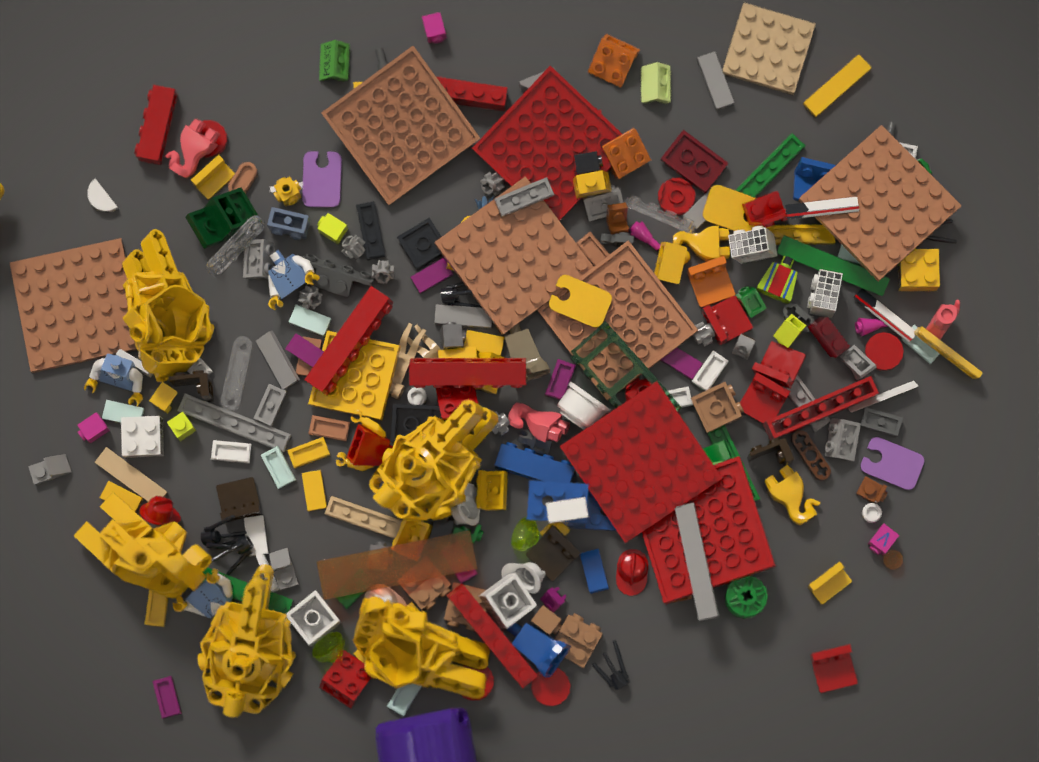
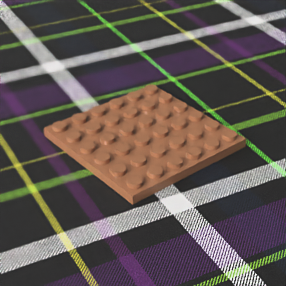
M414 46L403 52L322 112V115L388 205L480 139Z
M882 125L799 198L801 203L857 197L859 211L814 217L878 282L962 206Z
M525 176L498 197L531 183ZM493 199L434 242V245L468 290L472 291L474 298L502 335L546 304L552 295L556 296L566 289L556 286L558 279L562 275H569L578 279L594 267L544 200L501 217Z
M121 238L10 262L31 373L103 358L107 354L116 355L119 349L125 352L137 350L134 340L130 336V328L123 320V316L128 312L125 289L123 288V283L127 280L122 265L126 256Z
M629 240L578 278V280L609 292L612 296L611 304L601 326L591 327L550 309L549 301L538 309V312L607 401L698 332L696 326ZM566 288L556 296L560 300L565 301L569 299L570 292Z

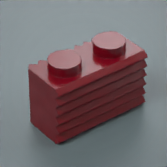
M820 316L808 328L830 357L836 358L847 350L850 345L847 344L843 335H840L841 332H838V329H836L834 323H831L832 320H829V317Z

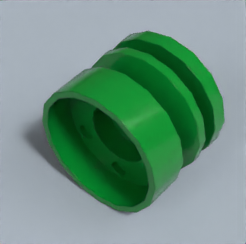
M747 576L731 582L725 592L724 600L727 609L732 615L737 618L748 619L753 618L762 611L766 605L768 595L762 581L756 577ZM749 592V597H751V599L744 601V596H742V594Z

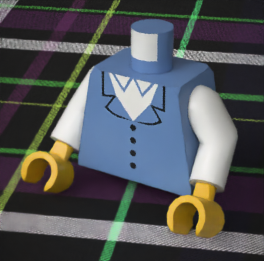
M279 250L269 256L276 265L268 271L271 298L268 303L269 307L276 310V303L280 308L283 307V302L279 300L280 297L281 299L305 282L314 285L313 279L317 281L320 279L319 275L314 274V269L308 259L295 254H291L285 259Z
M107 354L106 358L95 361L84 390H86L87 386H91L93 388L92 393H94L98 385L96 380L133 391V395L128 400L129 405L134 400L137 402L136 406L142 402L143 396L140 392L142 391L143 375L137 370L133 361L112 354Z
M213 569L212 575L206 573L207 579L185 598L187 601H184L181 596L177 597V603H172L173 609L177 612L186 610L211 618L216 614L219 606L225 605L226 601L230 602L233 599L231 581L219 574L217 569Z

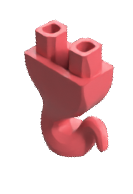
M196 118L190 126L186 125L180 137L185 165L182 166L180 164L178 152L170 151L165 155L166 158H171L169 168L184 178L192 176L197 169L199 160L213 152L218 145L215 142L220 133L209 128L206 134L203 135L201 131L206 124Z
M956 300L954 305L942 304L926 327V330L941 340L959 314L960 301Z
M515 403L508 415L510 425L517 429L523 428L522 417L526 421L531 434L542 442H547L549 439L558 442L562 434L566 435L570 426L569 422L562 420L563 415L560 413L536 411L523 403Z

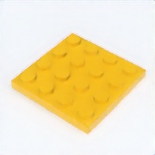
M327 331L322 351L326 350L337 332ZM370 339L367 345L360 349L358 358L350 363L345 376L340 377L336 383L335 390L326 396L315 387H312L308 404L358 416L359 414L355 413L354 410H360L363 417L382 420L401 346Z

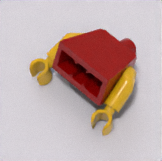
M354 410L355 413L359 414L360 418L355 419L351 416V420L355 423L361 422L362 424L357 426L348 454L346 455L344 452L337 454V457L343 458L344 461L336 460L337 466L347 464V467L365 471L374 466H380L383 463L384 452L388 448L392 449L393 446L390 445L386 432L378 423L368 417H362L363 414L360 410Z

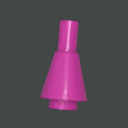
M636 221L629 229L632 231L630 233L631 236L648 243L656 251L660 248L661 244L653 238L643 221L640 223Z
M858 318L857 322H855V330L860 336L867 335L882 327H888L883 321L877 319Z

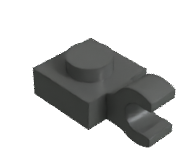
M522 429L518 438L519 443L530 445V449L541 455H548L553 441L549 439L547 442H542L536 439L527 429Z

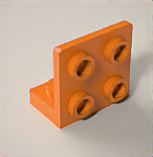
M606 34L600 41L588 72L616 86L622 87L633 60L638 56L640 49Z
M635 128L602 146L612 166L610 170L618 179L651 161Z
M725 256L688 268L687 274L700 308L735 296V291L726 269L727 262Z

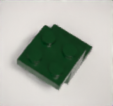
M242 187L212 197L204 208L188 213L185 217L204 249L233 239L243 227L257 223L260 220L259 215Z

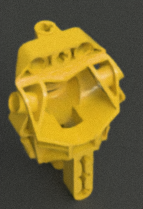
M153 229L141 241L143 252L138 249L133 250L122 263L127 280L123 283V288L125 289L128 312L123 316V320L130 328V336L134 340L136 349L139 351L138 357L141 359L143 368L149 373H154L157 382H164L169 380V377L173 376L176 372H186L200 358L204 351V345L212 337L214 325L210 323L209 305L206 304L205 299L193 292L184 272L177 271L164 234L160 230Z
M466 400L461 403L446 421L436 416L429 417L426 422L419 425L416 430L408 435H398L393 448H388L384 452L383 463L378 467L370 480L369 485L375 493L373 495L375 501L382 507L390 509L397 517L408 521H424L429 518L438 520L452 514V507L466 501L464 491L469 481L471 482L476 470L480 468V462L482 461L473 450L498 423L497 413L471 400ZM419 454H421L426 459V463L423 460V458L419 457ZM413 462L414 465L412 469H410L409 466ZM426 471L425 475H424L422 478H420V479H418V480H412L413 478H419V477H421V476L424 474V472ZM408 507L407 514H404L405 508Z
M113 492L100 506L113 518L100 533L86 521L74 534V537L123 581L173 599L181 596L188 587L195 591L205 580L206 575L203 571L212 561V557L199 545H193L184 554L181 553L187 532L175 521L153 528Z
M262 564L257 568L253 578L245 588L243 604L226 601L225 605L219 606L210 623L211 626L207 634L200 642L202 653L198 654V665L200 670L203 671L202 680L207 698L211 704L224 707L223 714L229 717H239L243 711L259 713L279 695L282 688L286 686L293 675L288 670L296 657L291 648V622L287 619V614L268 609L274 577V570L268 564ZM237 653H244V654H247V655H248V657H247V656H245V655H241V654H239V655H238V654H237ZM252 664H254L253 673L251 675H248L252 670ZM235 666L241 667L243 671H238ZM271 680L277 684L276 688L268 686ZM214 691H219L222 696L215 694ZM252 699H257L260 704L254 703Z
M376 596L369 599L364 597L359 611L360 616L356 624L353 642L362 656L366 657L364 669L369 676L377 678L395 688L413 683L426 688H441L471 698L483 697L486 676L481 672L451 664V661L476 669L486 668L488 666L490 649L485 643L459 636V634L428 622L427 613L418 612L412 606L391 603L389 599L384 602L382 598Z

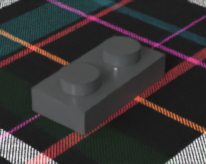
M865 407L860 427L898 437L903 418Z

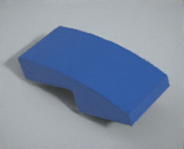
M599 548L581 553L580 556L590 594L609 589Z

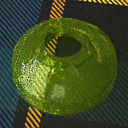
M524 517L518 522L511 539L513 549L525 551L537 544L540 531L536 521L527 520V517Z
M331 632L325 635L315 644L312 656L319 662H335L336 659L343 655L345 639L340 632Z

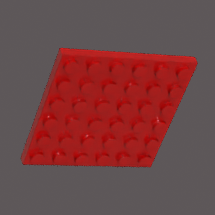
M549 66L472 149L511 186L525 176L530 183L547 177L554 196L544 201L560 221L581 199L576 198L573 179L577 175L574 155L597 151V154L602 156L603 161L600 171L607 172L612 166L602 146L619 137L622 133L552 66Z
M657 381L560 445V448L583 482L588 484V489L625 543L673 512L676 507L682 506L722 479V476Z
M740 456L715 464L714 466L722 476V479L683 504H695L713 588L776 567ZM674 510L642 532L664 604L693 595L676 511Z

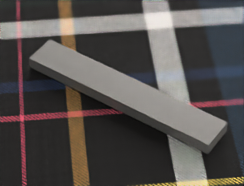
M185 393L177 410L180 413L184 412L190 417L267 447L275 448L279 446L283 453L291 438L289 433Z
M690 503L675 508L699 621L719 617L695 504Z

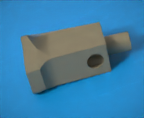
M519 324L510 329V335L505 336L510 358H526V382L549 374L550 368L541 358L529 329L521 331Z

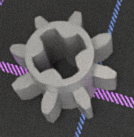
M489 172L480 180L482 190L488 196L492 193L494 196H497L505 188L503 178L497 172L494 174Z
M350 235L343 240L342 246L344 249L341 252L350 259L353 257L359 258L365 251L363 247L365 242L357 235L354 237Z
M378 260L377 265H372V278H376L378 283L387 284L389 279H394L395 266H391L388 260Z
M306 285L305 289L300 291L298 301L303 303L302 307L315 309L316 306L321 304V296L323 294L318 292L319 288Z
M703 322L695 325L698 329V332L693 335L698 345L703 343L704 347L713 343L712 338L715 337V333L709 323L704 325Z
M503 412L501 414L497 413L498 423L492 429L494 434L499 432L501 436L509 431L507 426L510 425V421Z

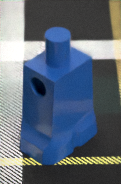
M515 622L507 628V631L516 637L512 645L537 666L539 672L547 678L553 675L571 648V645L563 641H556L532 624L525 623L521 627Z

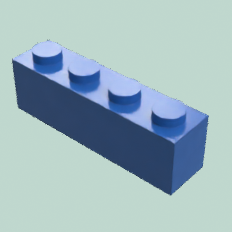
M506 442V445L501 443L494 464L495 468L534 481L571 483L575 471L571 462L566 460L558 462L554 460L553 456L547 454L539 456L532 449L525 448L521 450L513 443Z

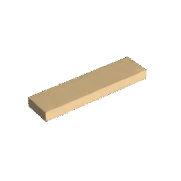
M107 447L95 461L96 464L148 502L152 497H165L168 493Z
M331 496L325 511V515L393 539L397 536L402 520Z

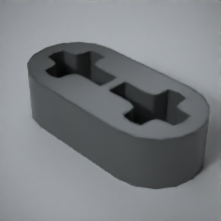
M795 303L785 305L782 311L785 320L789 317L787 315L788 310L786 309L791 310L794 308V314L798 316V319L804 322L810 321L809 325L814 322V319ZM808 327L802 331L805 334L811 332Z

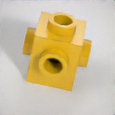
M290 176L279 179L276 185H274L276 192L273 194L279 203L283 202L285 207L295 204L302 198L299 192L302 190L297 180L292 181Z

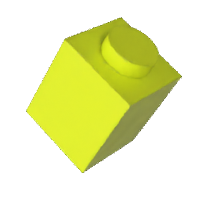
M329 213L325 217L322 216L317 224L319 226L317 228L319 233L336 244H339L348 230V226Z
M791 314L773 337L777 339L779 344L789 348L806 325Z
M181 412L167 422L180 441L197 431L184 412Z

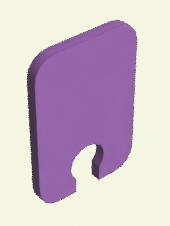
M311 151L305 154L302 201L305 206L333 208L339 205L342 161L339 153L327 152L329 164L325 168H320L316 165L318 151Z
M879 437L871 439L867 449L879 451L882 459L878 463H873L870 459L863 457L860 466L861 470L868 475L902 489L911 490L914 488L924 464L923 456Z

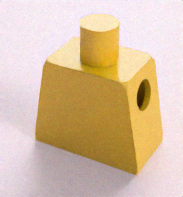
M603 170L576 175L573 179L576 198L612 192L609 174Z

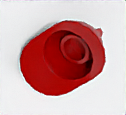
M162 496L152 497L148 503L140 507L141 517L150 524L165 525L174 521L179 523L181 520V516L173 508L172 500Z
M629 549L623 552L618 559L616 584L622 593L629 596L637 595L643 591L647 583L648 559L641 551Z

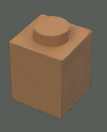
M544 605L531 620L534 625L549 636L552 633L556 635L562 627L560 624L562 619Z

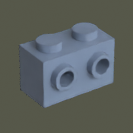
M272 207L267 226L271 233L282 236V234H288L290 238L301 240V238L306 239L311 220L308 215Z

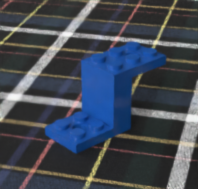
M529 480L527 520L549 522L547 507L542 504V500L546 496L552 497L554 502L585 497L588 518L561 522L566 523V526L572 529L617 531L608 517L601 514V507L590 490H588V484Z

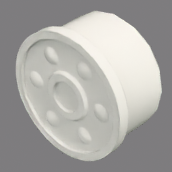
M573 382L569 383V389L558 403V407L561 409L560 413L583 430L612 411Z

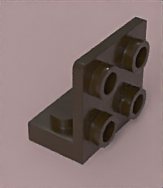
M203 370L193 371V374L185 375L184 372H178L169 377V381L174 387L197 385V392L206 402H214L212 378L208 373H204Z
M779 437L770 440L767 446L762 447V445L751 448L747 456L748 461H751L777 450L775 455L779 464H783L785 467L786 465H791L794 461L786 439L780 440Z
M253 477L216 486L222 511L220 513L221 520L231 515H235V518L229 522L262 514Z
M552 526L526 553V556L533 563L537 564L542 571H545L546 576L551 581H554L581 553Z

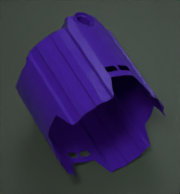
M463 708L447 709L379 723L376 727L379 762H477L470 720L467 711Z

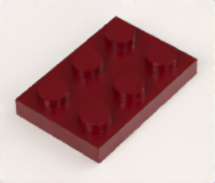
M685 130L679 134L660 159V161L703 193H706L729 164Z

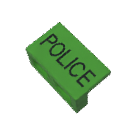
M338 40L321 44L319 80L324 81L331 78L340 81L348 80L349 44Z

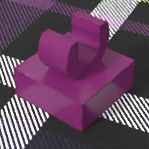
M551 587L540 598L544 605L553 613L559 609L567 597L566 595L561 597L557 593L560 589L559 587L554 589Z

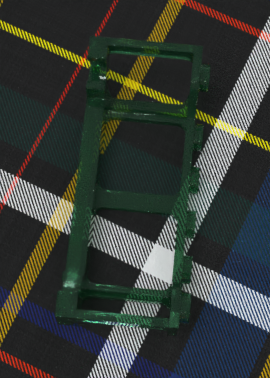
M606 321L571 351L573 354L571 356L572 360L577 365L582 364L586 368L583 372L590 380L594 378L598 382L596 387L602 394L606 392L611 397L609 401L615 408L622 405L616 398L617 392L638 374H642L650 384L657 381L676 410L679 411L682 408ZM602 329L607 334V339L585 358H581L576 352ZM610 343H615L634 364V367L614 386L608 388L590 369L588 364Z

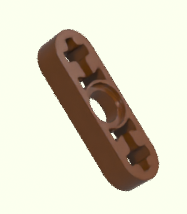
M802 430L796 431L791 438L792 445L814 478L819 481L826 480L831 474L830 466L809 435ZM797 435L805 437L803 442L806 446L808 443L811 445L805 448L803 452L800 450L803 448V445L800 442L796 443ZM809 450L816 453V459L813 461H809L805 456ZM820 459L821 462L818 465L821 469H826V476H823L822 474L818 475V467L815 466L813 468L811 465L817 463V461Z

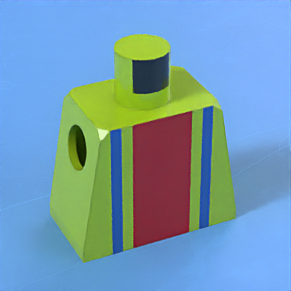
M784 256L781 264L772 262L759 282L757 291L780 302L789 304L793 296L798 273L791 269L794 259Z

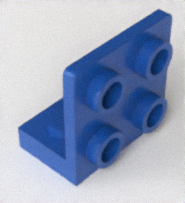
M801 157L794 170L793 200L799 201V198L836 165Z

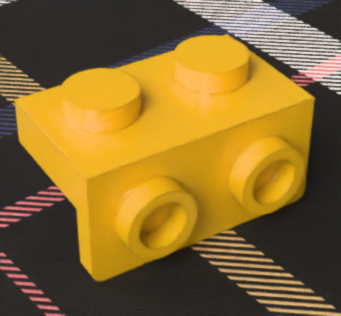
M478 471L476 478L478 490L475 499L478 509L485 511L506 510L508 472Z
M402 520L397 536L392 542L391 550L418 562L433 526L423 521Z

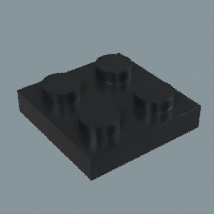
M430 217L397 236V239L417 270L442 255L434 245V242L440 239L441 235Z

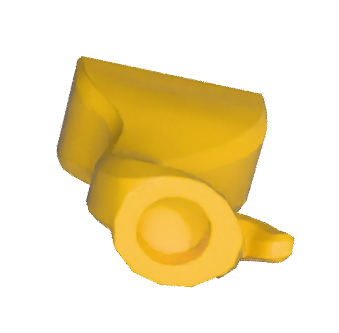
M710 226L700 233L680 231L673 235V244H687L698 257L705 261L725 256V259L730 257L729 247H719V241H729V229ZM688 251L686 253L684 264L688 263L691 258L690 253Z
M786 465L779 470V473L784 478L783 481L778 483L775 477L771 475L764 480L771 499L783 504L787 509L790 519L795 524L801 526L817 515L812 505L819 506L821 503L815 499H807L804 503L805 512L801 513L799 511L804 492L803 481L797 471L794 472Z

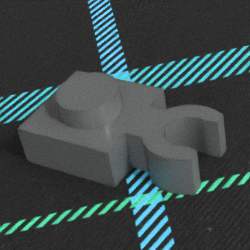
M629 233L601 234V244L620 247L629 240L633 246L634 236H630Z

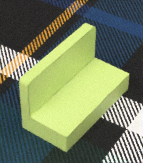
M656 62L641 67L642 103L658 101L666 104L671 102L669 65Z

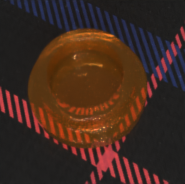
M890 550L885 553L883 562L887 568L897 569L903 563V556L897 550Z

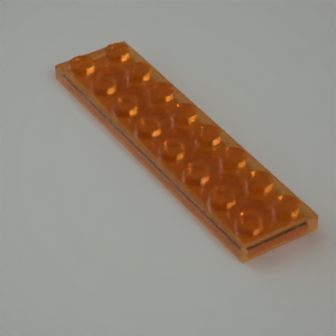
M470 530L317 561L324 600L477 569Z

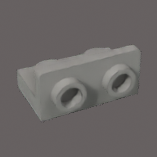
M611 185L612 192L582 197L589 221L606 217L607 205L623 203L618 186Z
M265 239L245 241L243 278H265L268 280V271L274 267L273 261L269 257L275 252L273 242Z
M832 418L828 427L829 433L825 445V456L854 461L861 423Z

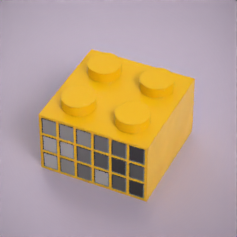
M914 249L898 264V291H937L940 287L939 249Z

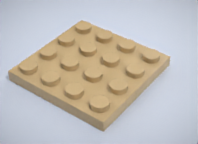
M743 3L722 70L723 74L794 95L815 23Z

